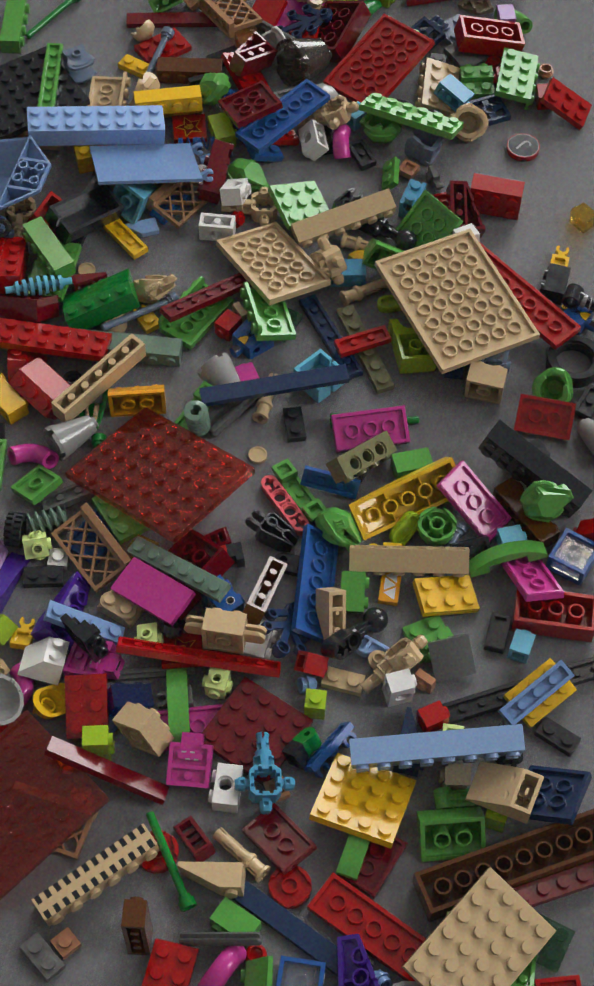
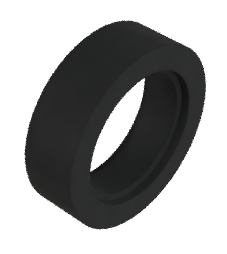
M574 335L556 350L551 346L549 347L546 370L552 367L562 368L557 361V356L564 351L574 350L585 354L591 362V367L580 373L567 371L572 378L573 388L586 387L589 383L592 384L594 382V342L584 336Z

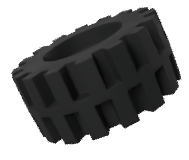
M8 512L3 533L5 546L19 548L23 546L22 536L26 535L27 529L26 513Z

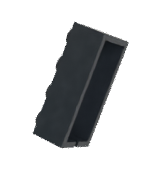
M96 184L49 206L44 218L53 230L57 229V236L66 245L119 219L125 207L108 185Z

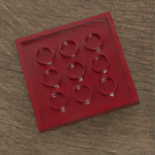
M245 676L201 734H205L204 745L214 746L213 753L230 764L243 765V773L248 775L249 770L253 767V757L257 750L256 733L262 732V738L264 732L269 733V750H271L274 756V765L281 768L286 761L282 750L300 731L311 727L313 720ZM257 775L254 780L262 785L264 782L273 779L270 778V775H267V777Z

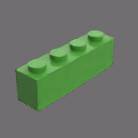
M27 0L6 1L0 34L2 53H21V48L24 47L25 25H28L27 14H30V4H27Z
M42 216L22 225L24 240L26 243H30L33 253L38 254L40 263L46 265L49 276L54 275L55 279H57V275L67 278L76 273L74 261Z

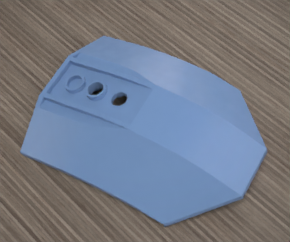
M31 135L15 139H0V211L40 193L50 172L51 163Z

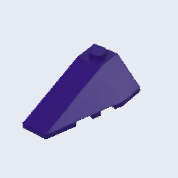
M11 552L6 557L0 569V613H2L24 572V567H27L30 559L26 560L25 556Z
M76 571L53 601L83 612L84 606L87 605L90 584ZM44 611L30 635L37 641L47 637L68 641L67 654L69 655L74 641L71 639L66 628L44 621Z
M352 934L337 937L338 986H380L360 935Z

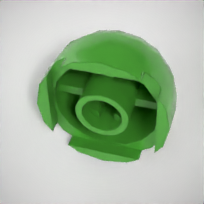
M427 508L419 516L417 523L418 534L428 545H445L452 540L456 532V519L448 509Z

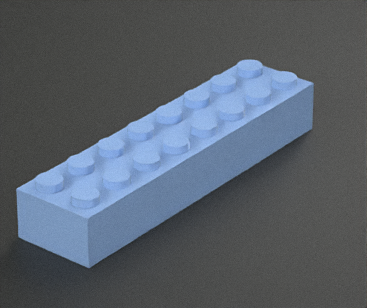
M162 105L27 107L28 137L31 135L38 146L164 144L165 141Z
M522 724L349 739L351 767L356 769L357 773L369 772V768L377 767L378 771L390 770L391 766L399 765V769L412 768V764H420V767L433 766L434 762H441L442 765L454 763L456 760H463V763L476 762L477 758H484V761H495L499 756H505L507 760L517 759L525 751Z

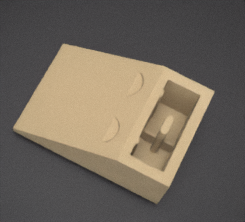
M480 761L465 800L527 824L544 776L524 768Z

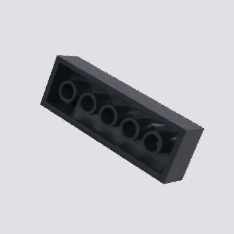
M500 419L478 447L485 457L493 459L499 468L506 469L515 480L523 482L527 488L534 481L540 480L556 483L557 486L565 484L571 489L574 498L564 506V511L561 513L562 516L570 518L593 491Z

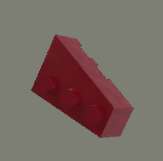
M255 31L253 36L249 37L246 43L242 44L234 52L228 68L239 78L271 67L278 50Z
M214 139L209 156L206 155L203 165H206V168H202V171L206 169L213 170V174L207 175V177H213V181L207 182L203 180V182H199L197 191L200 192L198 199L218 205L221 197L220 188L225 183L234 144Z
M450 180L446 189L447 208L463 220L460 227L472 223L480 233V238H482L486 228L480 219V213L475 206L474 197L468 182Z
M23 293L20 296H16V294H0V318L41 323L42 320L59 316L58 295L42 297V295L39 296L38 294H35V296H24Z

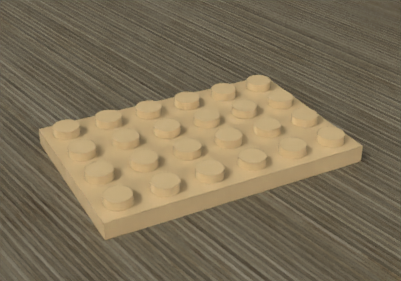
M277 222L216 240L218 249L268 305L330 286L331 279Z
M489 867L402 968L420 986H511L554 935L556 930Z

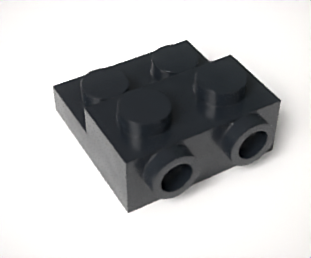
M67 613L60 618L71 639L95 663L108 654V649L105 647L106 641L100 635L101 632L95 624L90 625L86 620L80 623L76 617L71 618Z

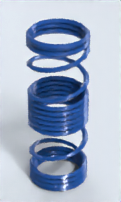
M210 136L207 147L204 137L201 139L200 137H193V145L198 142L202 143L203 139L206 150L208 149ZM212 136V139H211V147H212L213 142H214V139H215L214 136ZM178 138V144H182L183 138Z

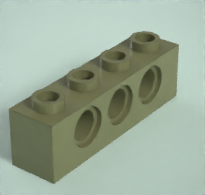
M386 430L325 464L336 484L342 481L346 484L355 479V474L358 477L366 473L367 467L372 469L380 465L379 460L385 462L390 459L391 454L397 451Z

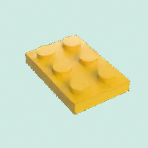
M469 574L464 575V577L414 578L412 582L422 617L476 613L480 609Z
M549 658L503 696L504 699L510 702L555 665L554 661ZM569 680L522 720L530 729L577 691L576 687Z

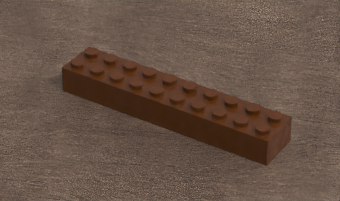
M594 809L577 814L573 825L552 823L415 872L412 883L428 921L431 922L445 917L446 913L455 907L489 867L512 888L594 861Z

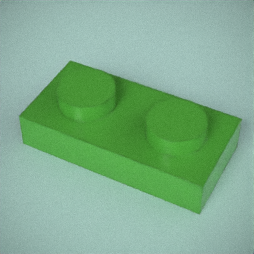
M393 157L383 164L382 190L388 188L391 190L398 185L400 159L397 157Z

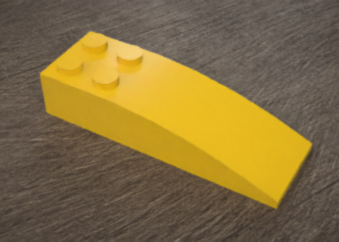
M441 458L350 503L348 506L362 539H369L394 527L407 511H414L420 515L427 508L437 507L448 502V499L436 486L456 466L453 458Z

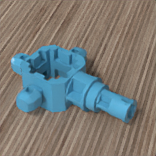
M258 732L255 734L257 750L253 757V767L249 770L247 779L245 777L235 779L234 789L237 791L248 790V799L253 803H259L261 814H270L272 803H276L280 799L282 789L284 791L295 789V779L292 777H284L282 779L281 769L274 765V756L271 750H269V733L264 732L262 738V732ZM257 775H260V777L270 775V778H274L275 790H273V793H270V791L259 793V790H255L254 778Z

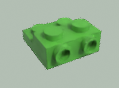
M483 63L479 66H472L471 64L460 66L459 80L475 94L471 99L495 94L492 65L488 66Z
M430 616L402 628L403 635L412 640V642L418 635H423L428 642L453 636L450 628L444 625L440 616ZM428 642L423 649H419L423 655L419 664L431 662Z

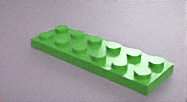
M371 93L359 104L360 111L450 140L462 130L464 124L458 118H449L439 112L434 113L423 107H415L411 103H402L395 98L384 97L380 93Z

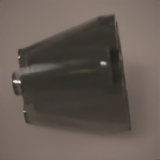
M287 38L279 41L275 48L278 50L275 56L277 57L278 65L276 70L280 79L288 87H295L305 79L311 81L328 68L330 59H332L331 51L328 50L321 38Z

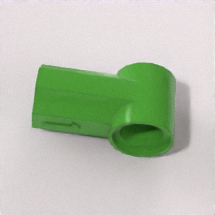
M439 787L433 791L436 809L476 807L477 804L465 800L470 788L452 790L450 787Z

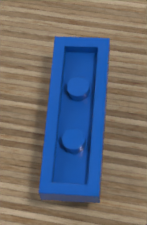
M305 465L300 485L356 499L361 480L354 479L346 484L344 481L336 484L329 471Z
M351 722L340 723L320 748L307 761V766L303 770L306 773L314 772L317 778H323L324 775L320 772V768L330 769V765L325 760L335 756L339 751L338 747L340 745L344 748L350 747L347 743V737L350 739L357 738L351 732L354 725Z

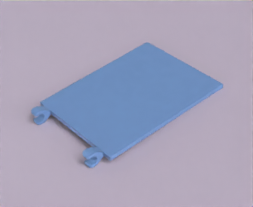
M200 142L192 146L190 143L89 146L98 185L213 181V177H207L208 174H213V170L206 169L200 172L194 154H203L202 150H197L199 147H203V144Z

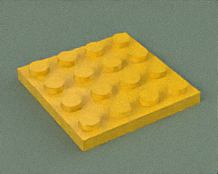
M337 753L311 810L309 820L391 849L417 780L389 770L378 771L377 767L369 768V772L357 773L356 769L351 767V757Z

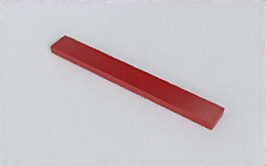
M121 636L116 646V653L279 678L281 670L280 661Z

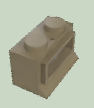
M471 762L463 767V764L448 763L444 768H440L438 770V783H441V787L467 789V786H471Z

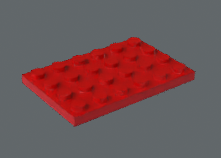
M384 13L323 82L355 102L359 101L361 103L371 93H380L388 98L431 50L435 42L433 39Z

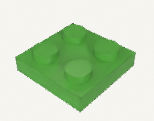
M39 464L13 484L11 489L13 493L35 506L64 482L60 476Z

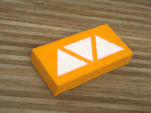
M385 572V575H382L378 604L398 606L402 576L393 575V572Z

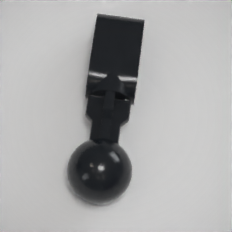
M384 217L379 218L375 223H365L358 228L372 237L382 236L395 240L396 247L403 251L414 248L417 243L416 235L411 230L397 231Z
M379 607L369 608L363 615L362 623H356L348 629H340L325 639L321 644L322 655L328 658L343 660L360 647L364 636L369 631L378 633L387 627V613Z

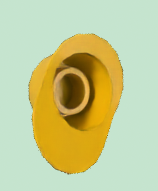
M65 683L52 684L36 690L33 694V714H37L43 719H52L66 714Z

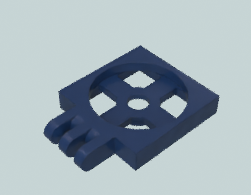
M438 15L434 16L431 20L424 16L411 28L426 34L429 38H431L430 34L435 31L437 37L434 39L435 45L431 48L433 49L446 38L443 31L449 24L444 22L442 18L440 19Z
M495 94L469 101L475 106L483 105L482 110L490 117L488 119V126L511 120V114L500 97L494 96ZM502 110L503 115L497 116L495 112Z

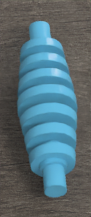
M38 275L35 276V282H33L32 277L28 278V284H26L25 279L21 280V285H19L18 281H15L13 286L5 287L6 294L14 293L16 296H20V292H23L24 296H28V291H30L31 296H35V290H37L40 296L42 295L43 288L45 294H48L50 287L52 292H55L57 286L59 290H62L63 286L73 284L72 277L63 278L61 275H57V279H55L54 275H50V280H48L47 275H42L43 281H41Z

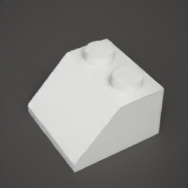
M47 637L26 646L18 675L58 685L69 642L60 638Z

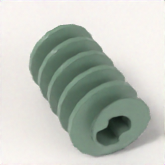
M198 400L188 402L184 407V415L189 433L196 437L206 435L211 427L206 404Z
M65 505L64 510L57 506L56 512L49 508L48 514L41 510V516L35 511L33 518H31L29 513L26 514L31 532L37 530L46 532L48 528L52 533L54 526L58 528L68 520Z

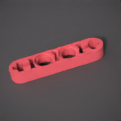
M264 476L261 480L263 493L283 520L294 529L298 536H302L303 528L297 527L296 519L298 518V523L301 526L309 524L308 519L275 476ZM266 483L273 484V492L271 486H266ZM277 495L285 497L281 502L276 501L274 498ZM287 509H293L295 511V514L287 515L285 514V511Z

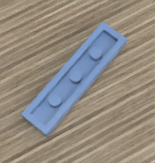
M52 600L47 604L44 621L65 628L60 618L67 613L71 618L76 617L80 623L86 620L90 625L95 624L104 640L112 641L116 646L119 637L124 635L125 627Z
M560 660L498 712L509 725L517 724L575 675Z

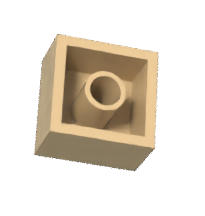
M482 361L472 362L466 380L464 397L500 405L508 369L500 365H488Z
M127 701L112 719L132 747L160 757L174 739L169 731L170 727L160 719L161 715L153 708H145L140 703L134 704Z

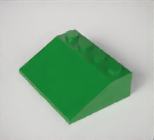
M129 268L65 295L63 300V313L66 323L70 328L78 329L92 328L140 307Z

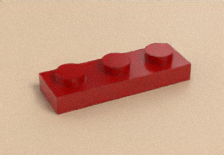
M382 325L334 340V346L340 358L391 343L392 338L386 326Z

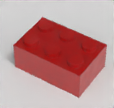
M474 173L470 190L479 213L518 220L525 182Z

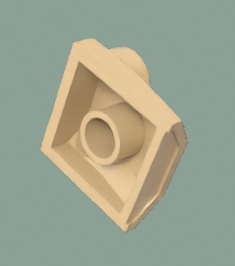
M112 590L101 596L100 603L97 606L99 612L129 629L132 628L145 611Z

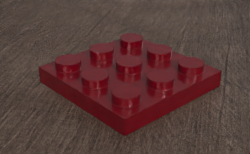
M262 80L218 100L221 109L238 129L283 108L282 102Z

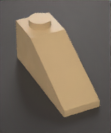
M334 587L316 589V612L324 640L338 630L346 629V590Z
M178 861L177 866L182 876L227 898L233 899L237 898V896H244L246 870L243 862Z

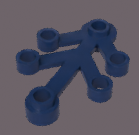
M305 4L302 6L303 13L314 16L308 17L297 14L295 10H290L287 13L289 20L299 22L286 27L282 25L277 27L286 33L294 30L291 35L298 41L306 30L309 35L315 34L322 23L331 21L333 13L330 8L317 10L313 9L310 4Z
M294 602L287 604L284 609L269 608L264 614L267 620L261 624V626L267 629L266 634H269L272 630H282L279 640L272 646V654L278 659L284 658L290 652V646L287 643L289 636L295 645L293 652L296 656L298 650L307 651L304 644L310 638L291 631ZM277 617H287L286 621L273 622Z

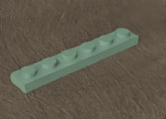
M137 536L127 549V553L130 556L136 557L156 570L219 603L231 589L230 583L140 536Z

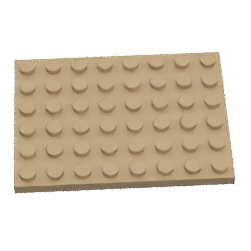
M471 229L375 261L376 269L441 374L539 339L540 333Z

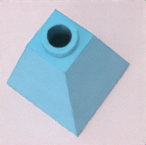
M115 184L113 193L125 207L121 216L135 225L146 209L148 198L157 189L155 184Z

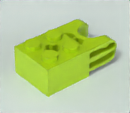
M389 319L388 332L392 338L391 344L399 373L435 371L436 365L413 327L407 328L401 325L398 319Z

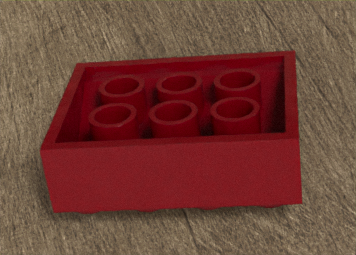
M326 1L322 9L330 8L332 10L331 21L320 25L316 44L299 48V51L329 62L339 63L353 48L372 15L364 1Z
M191 527L168 550V552L216 577L218 575L223 576L235 563L224 548ZM183 583L181 584L193 590L196 595L179 617L180 620L201 600L200 592Z

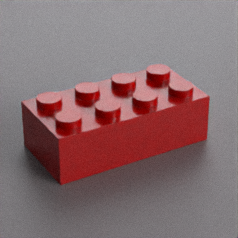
M459 15L454 28L459 52L502 57L504 47L522 52L525 46L520 22Z
M0 237V294H6L5 287L13 286L15 281H18L19 285H21V280L25 279L29 249L28 242L26 243L22 237Z
M516 589L511 631L515 632L516 628L524 629L535 635L592 643L594 637V595L564 591V598L526 602L519 590Z

